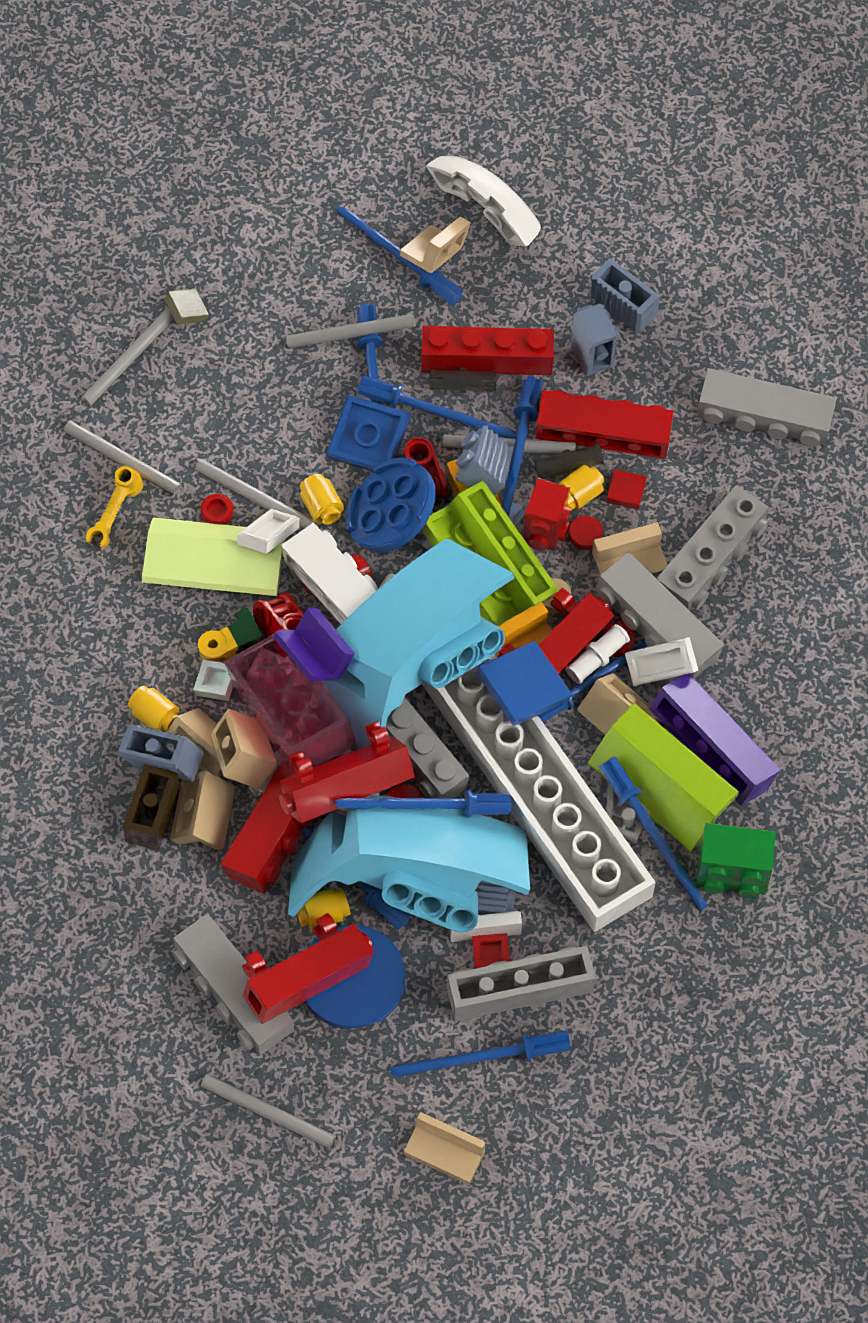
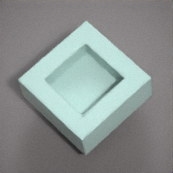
M203 659L193 689L195 694L201 697L229 701L238 669L232 664Z

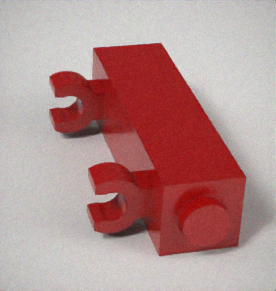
M561 588L550 602V605L556 611L564 614L566 617L538 646L559 676L565 671V667L570 665L586 649V646L603 632L615 616L606 601L599 597L595 598L591 593L578 604L567 590ZM507 643L499 651L497 658L516 650V648Z
M376 721L365 726V731L371 745L316 767H312L309 757L304 758L302 751L290 755L289 762L295 775L280 781L283 794L279 795V800L284 812L287 815L291 814L298 822L303 823L340 808L334 803L337 799L365 798L414 778L407 746L396 737H389L386 727L380 728L379 722Z
M329 913L317 918L316 922L318 925L313 927V931L320 942L270 969L267 968L263 957L258 951L245 956L244 959L247 963L243 964L242 968L250 979L247 980L243 993L244 999L261 1024L266 1023L367 968L374 953L373 944L368 935L364 932L361 933L355 923L339 931Z

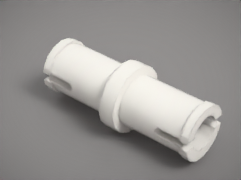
M615 624L597 642H590L586 646V651L565 667L567 674L574 682L581 684L599 666L604 667L608 664L609 657L630 641L628 634L621 626Z

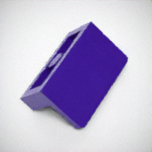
M307 608L296 629L277 630L273 636L311 682L340 680L355 655L354 651L318 608Z

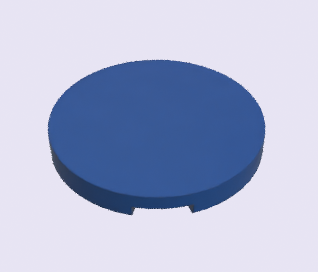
M394 458L378 464L373 468L374 472L365 479L361 486L353 489L346 506L345 525L353 540L365 550L374 553H385L398 549L412 540L429 519L435 502V484L430 473L412 459Z
M350 925L339 926L337 929L341 931ZM361 925L356 926L361 933L364 932L368 935L373 944L374 953L369 966L305 1001L307 1007L316 1017L331 1026L351 1030V1028H361L381 1022L397 1007L405 988V966L397 947L379 931ZM316 938L309 947L320 942V940Z

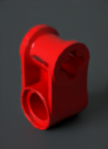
M422 437L409 440L404 449V458L412 459V456L418 454L425 456L426 459L423 461H414L424 467L432 476L435 484V497H449L447 481L443 470L440 468L432 443Z
M287 592L279 594L277 599L267 602L264 600L256 601L253 604V616L256 624L267 635L275 646L276 651L280 655L290 658L273 636L277 630L296 629L304 615L296 604L293 596Z

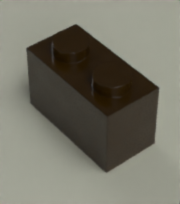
M144 764L123 824L125 842L159 851L180 791L178 773Z

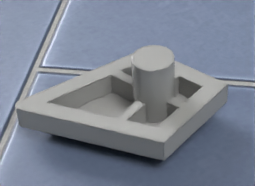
M608 783L606 813L625 839L637 843L644 827L628 802L619 806L618 802L620 799L610 783ZM641 803L647 814L650 815L651 811Z

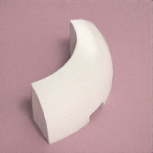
M440 156L426 165L436 183L444 192L454 194L466 202L472 198L485 208L483 211L484 216L496 227L510 245L527 247L538 235L541 226L529 207L505 182L487 169L457 156Z

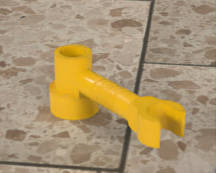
M122 466L116 470V487L110 501H108L100 520L86 534V541L88 543L91 542L94 535L102 534L101 549H104L109 544L111 526L125 497L136 496L143 489V480L140 474L128 466ZM126 477H131L129 481L123 482Z

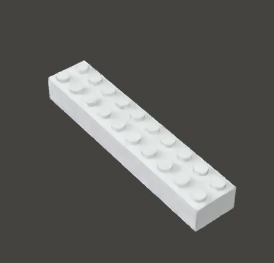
M495 655L441 688H434L424 682L422 684L496 792L498 794L511 795V814L521 828L526 830L527 837L593 932L598 931L653 897L656 882L541 719L535 716L513 727L477 675L478 667L496 659Z

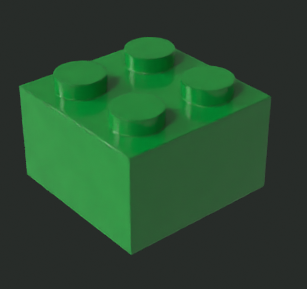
M705 823L699 849L696 886L703 887L704 891L713 894L730 890L738 891V894L745 898H756L759 894L765 895L773 869L776 832Z

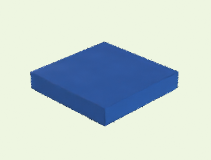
M347 395L327 449L326 457L374 472L373 468L378 464L397 457L411 418L410 413Z
M536 641L479 666L476 672L513 727L570 701L572 693Z

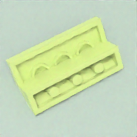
M153 518L147 536L142 583L277 596L283 554L281 545L285 543L286 539L266 554L237 545V536L246 527Z

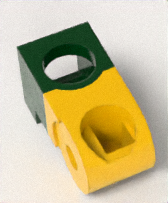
M248 608L235 613L236 623L220 631L211 630L201 635L198 640V649L202 662L204 659L228 663L257 650L259 645L264 646L262 634Z

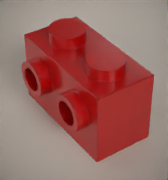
M537 478L525 512L523 538L531 548L539 551H545L546 549L555 551L558 540L565 541L570 525L568 522L571 513V507H568L570 487Z

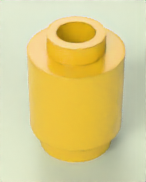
M582 465L558 483L570 487L568 507H571V511L573 509L579 510L604 490L602 474L595 467L590 468L587 465Z
M314 474L307 477L300 484V497L314 522L325 525L336 522L344 510V505L330 480L324 478L322 474Z
M145 685L139 687L128 702L132 715L152 730L168 731L179 713L178 706L155 688H148Z
M329 888L315 893L299 910L297 915L301 926L308 925L310 931H313V927L318 925L316 919L327 913L332 916L335 923L342 922L343 917L349 916L351 913L343 889L334 890Z

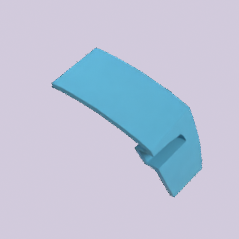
M445 539L403 568L362 603L336 629L354 651L355 655L340 680L319 681V695L325 723L352 751H356L371 745L365 731V726L378 721L380 728L386 727L389 714L402 704L405 694L424 682L434 688H441L495 655L503 646L505 633L501 628L480 616L479 603L497 589L513 580L514 573L449 539Z
M370 795V796H367V797H365V798H372V799L379 800V799H384V798H395V797ZM347 808V816L332 811L316 827L292 864L288 915L295 917L306 902L328 882L339 881L350 885L362 881L382 889L383 900L392 907L456 932L471 931L478 923V893L475 889L481 880L525 895L529 893L530 880L526 830L480 814H472L470 818H466L464 810Z

